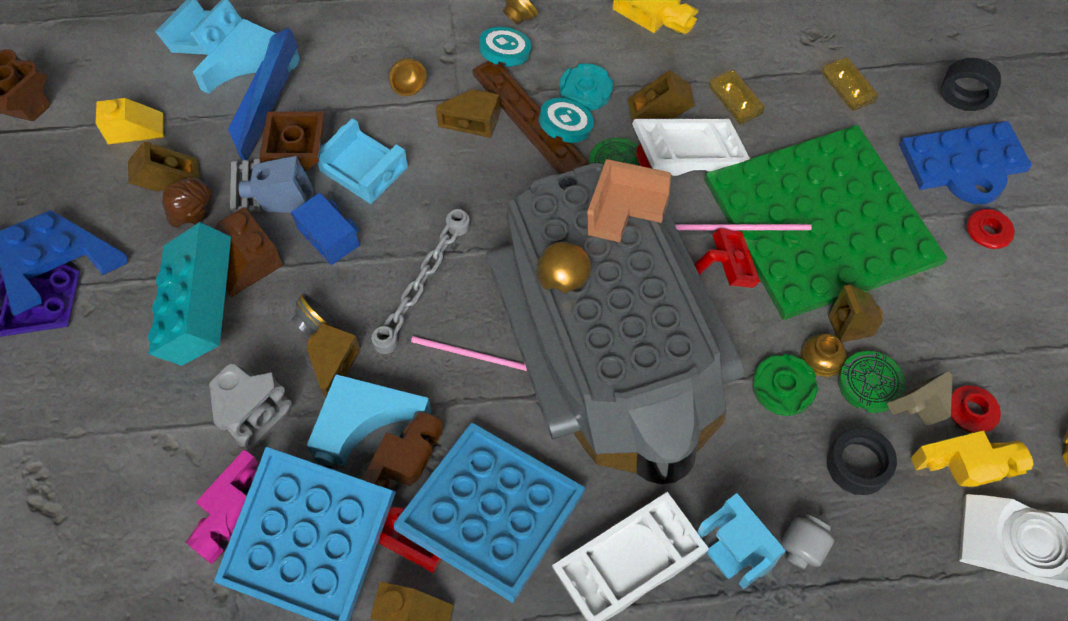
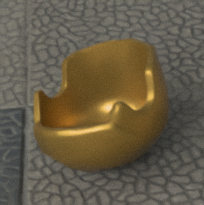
M556 242L548 246L539 258L536 277L544 289L555 288L566 294L569 291L582 287L587 281L591 271V260L582 247L569 242Z

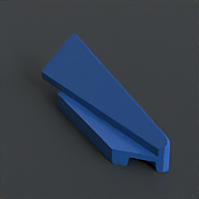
M286 28L271 36L264 61L261 62L228 128L242 161L249 159L265 126L267 112H272L290 75L287 67L298 47L290 28Z

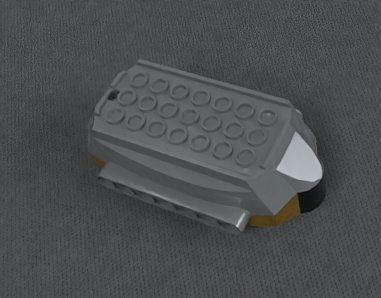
M592 163L563 174H555L538 179L515 200L513 199L508 202L506 222L510 245L487 251L486 255L550 436L554 440L574 433L587 454L597 465L636 473L646 481L656 484L675 483L687 476L694 466L698 451L724 423L727 410L723 384L743 378L744 372L741 360L667 208L662 223L629 216L621 242L589 236L587 212L601 175L603 164ZM556 242H569L582 247L591 260V271L587 281L582 287L569 291L566 294L555 288L544 289L536 277L539 258L548 246Z

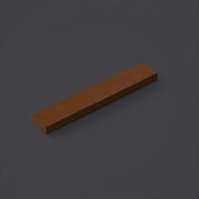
M487 61L473 69V76L486 91L499 94L500 107L558 174L573 171L575 168L589 164L572 143L563 142V138L558 136L553 138L541 128L538 121L541 108L500 63L494 64Z

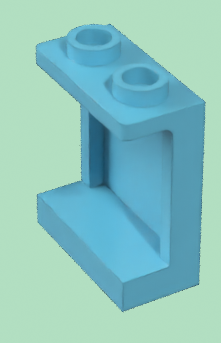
M186 0L155 32L171 53L210 55L241 22L242 18L229 0H221L211 11L204 10L197 0Z
M353 118L346 125L341 126L327 143L321 145L319 162H317L322 173L370 204L408 168L405 149L397 144L391 150L361 132L358 121Z

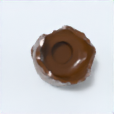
M191 176L168 185L163 192L162 204L169 224L172 227L179 228L180 225L185 223L196 225L202 222L206 212L205 207L212 198V189L203 181Z

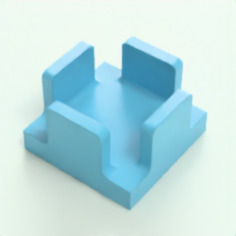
M737 493L729 498L721 509L703 521L697 531L699 536L703 538L716 527L720 528L716 533L719 541L709 548L707 555L727 579L732 578L747 565L753 568L739 582L743 590L759 577H763L772 570L786 551Z

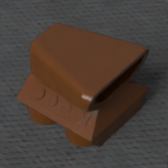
M10 49L0 50V114L35 121L50 106L48 99L43 93V87L48 74L39 70L32 61L21 60Z

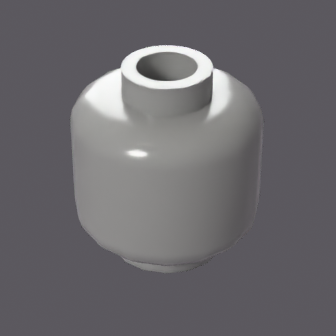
M806 514L804 518H793L781 539L782 547L788 552L786 559L804 570L808 564L814 567L821 566L834 544V538L829 533L831 527L809 514Z

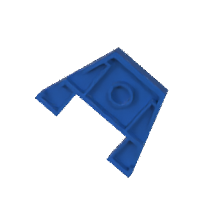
M52 210L0 231V268L14 316L42 303L41 296L30 284L29 279L83 255H86L100 273L104 275L126 265L127 256Z

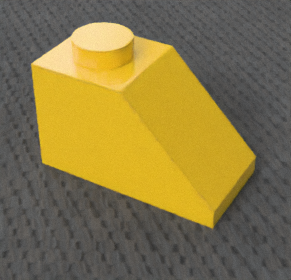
M127 98L97 101L95 123L108 145L164 137L163 112Z

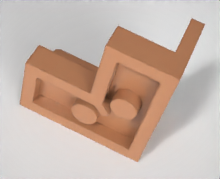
M606 159L587 212L588 235L621 242L629 216L662 223L670 198L671 173Z

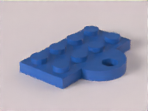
M1009 121L902 138L899 144L919 190L947 186L956 197L972 204H987L995 201L1007 185V175L1028 172L1032 166ZM975 186H983L987 189L988 193L980 192Z

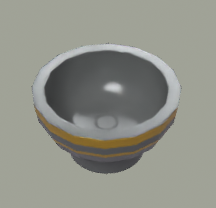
M305 293L299 297L296 303L297 314L292 317V320L303 333L310 336L314 331L317 332L321 323L332 327L335 326L332 317L317 301Z

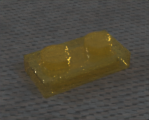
M848 57L824 67L822 74L852 111L876 102L878 93Z
M734 70L711 79L709 88L739 124L763 114L765 106Z

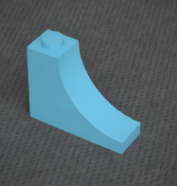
M242 19L193 71L200 90L210 94L216 87L232 78L256 73L261 62L264 61L270 38L276 33ZM297 49L287 67L289 73L297 67L300 61Z
M335 375L307 447L314 460L320 464L332 466L333 463L345 465L347 458L356 445L376 429L394 422L410 421L415 412H424L431 415L432 410L429 398Z

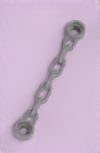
M454 209L447 215L446 226L440 234V242L435 250L427 254L421 264L420 274L415 281L409 283L403 292L398 309L395 313L388 316L383 326L378 327L373 332L371 339L377 352L388 354L397 348L398 339L396 334L403 325L404 314L409 306L414 305L424 290V282L439 267L447 245L453 243L457 236L466 234L470 229L469 215L465 211ZM447 231H449V233H451V234L453 235V236L451 237V239H450V236H449L448 234H446ZM433 255V258L437 261L431 269L430 265L426 264ZM414 286V290L418 292L411 301V298L407 295ZM392 319L395 323H398L395 329L388 327ZM382 335H389L385 340L379 339Z

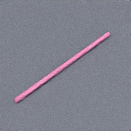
M674 224L677 230H718L719 228L728 230H811V224Z
M415 336L411 340L413 343L527 371L523 363Z

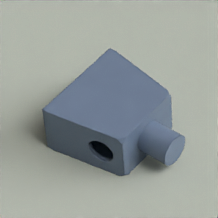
M297 156L255 164L251 180L239 182V194L243 199L256 198L262 209L266 212L291 213V211L314 197V187Z

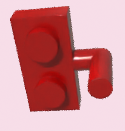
M719 228L712 235L717 249L708 250L694 264L698 274H702L712 263L722 262L730 286L755 287L760 282L742 231Z

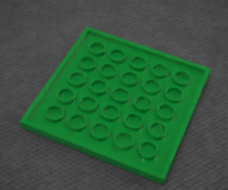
M858 125L711 171L705 175L704 181L729 224H811V230H735L742 231L758 277L782 320L835 303L844 285L850 284L866 292L938 267L947 260V256Z

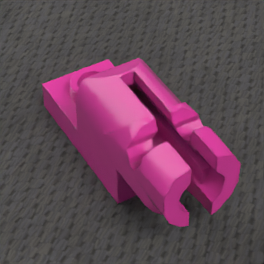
M243 450L196 501L208 516L206 519L201 518L185 543L211 565L224 552L220 546V540L230 541L247 497L241 491L251 486L259 466L254 456L246 450Z

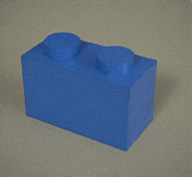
M318 193L291 211L296 228L330 265H333L360 246L357 238L359 230L350 218L345 219L341 215L337 204L332 199L327 201L321 193Z

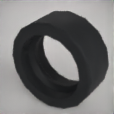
M980 58L957 60L949 66L941 86L942 96L950 105L964 111L985 109L993 104L1001 85V74L997 67L987 60ZM973 78L984 83L987 89L969 91L957 85L955 80Z
M855 427L844 431L834 441L827 455V469L833 481L843 490L854 495H869L878 492L894 476L897 467V456L891 442L881 433L870 428ZM851 444L869 448L877 455L881 463L879 474L871 479L854 475L846 468L842 460L844 449Z

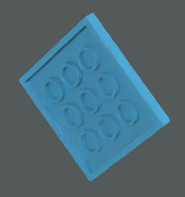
M471 422L394 522V530L514 603L583 497L586 488Z
M266 447L214 582L315 621H350L396 491Z

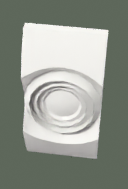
M634 119L632 123L651 167L670 172L673 176L693 170L711 172L750 159L730 119Z
M666 492L553 564L552 568L586 621H606L625 610L656 586L673 578L708 552L709 548L670 494Z
M966 494L963 498L959 561L1068 589V513L1046 512L1030 508L1014 499Z

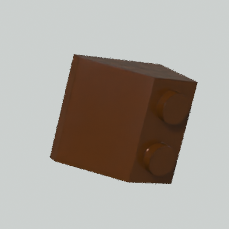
M267 112L259 157L261 163L297 156L306 172L319 162L325 113Z
M245 207L220 220L214 229L231 236L226 291L230 297H233L283 266L276 247Z

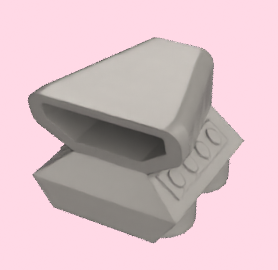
M229 364L209 384L214 424L220 430H228L237 444L246 449L256 447L289 414L292 406V401L284 396V387L276 381L272 373L255 375L235 364Z

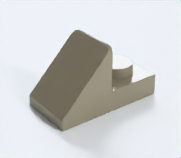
M950 371L926 379L886 404L893 415L903 411H907L908 415L918 412L925 425L946 420L951 415L952 375Z

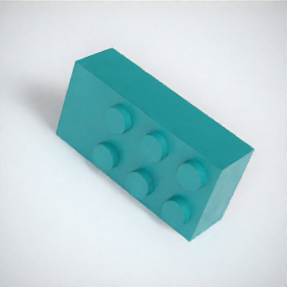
M199 222L163 246L160 272L156 278V285L158 286L157 295L152 306V312L154 313L153 323L148 334V341L150 342L149 355L183 366L220 346L231 236Z

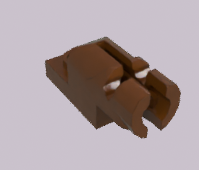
M415 412L412 420L400 434V437L386 432L362 480L387 489L389 486L388 478L412 486L422 475L430 456L433 454L430 443L436 444L444 429L442 427L443 422L428 413Z

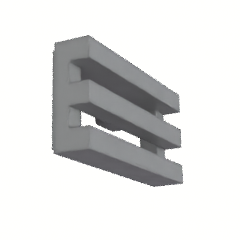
M254 159V163L244 160L239 165L237 161L231 162L230 210L232 213L243 207L249 213L262 211V207L256 198H253V205H249V198H242V206H239L240 172H242V181L249 180V171L253 170L255 164L261 163L260 159Z

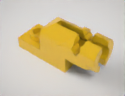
M613 0L614 11L652 33H655L662 25H665L675 32L685 35L696 24L697 18L693 16L698 13V9L687 3L680 5L681 0Z
M984 431L921 446L910 458L915 470L929 468L930 471H936L948 466L957 484L966 487L979 486L994 481H1001L1004 477L1010 478L1026 474V471L1031 470L1034 465L1032 456L1024 443L1019 440L990 443Z

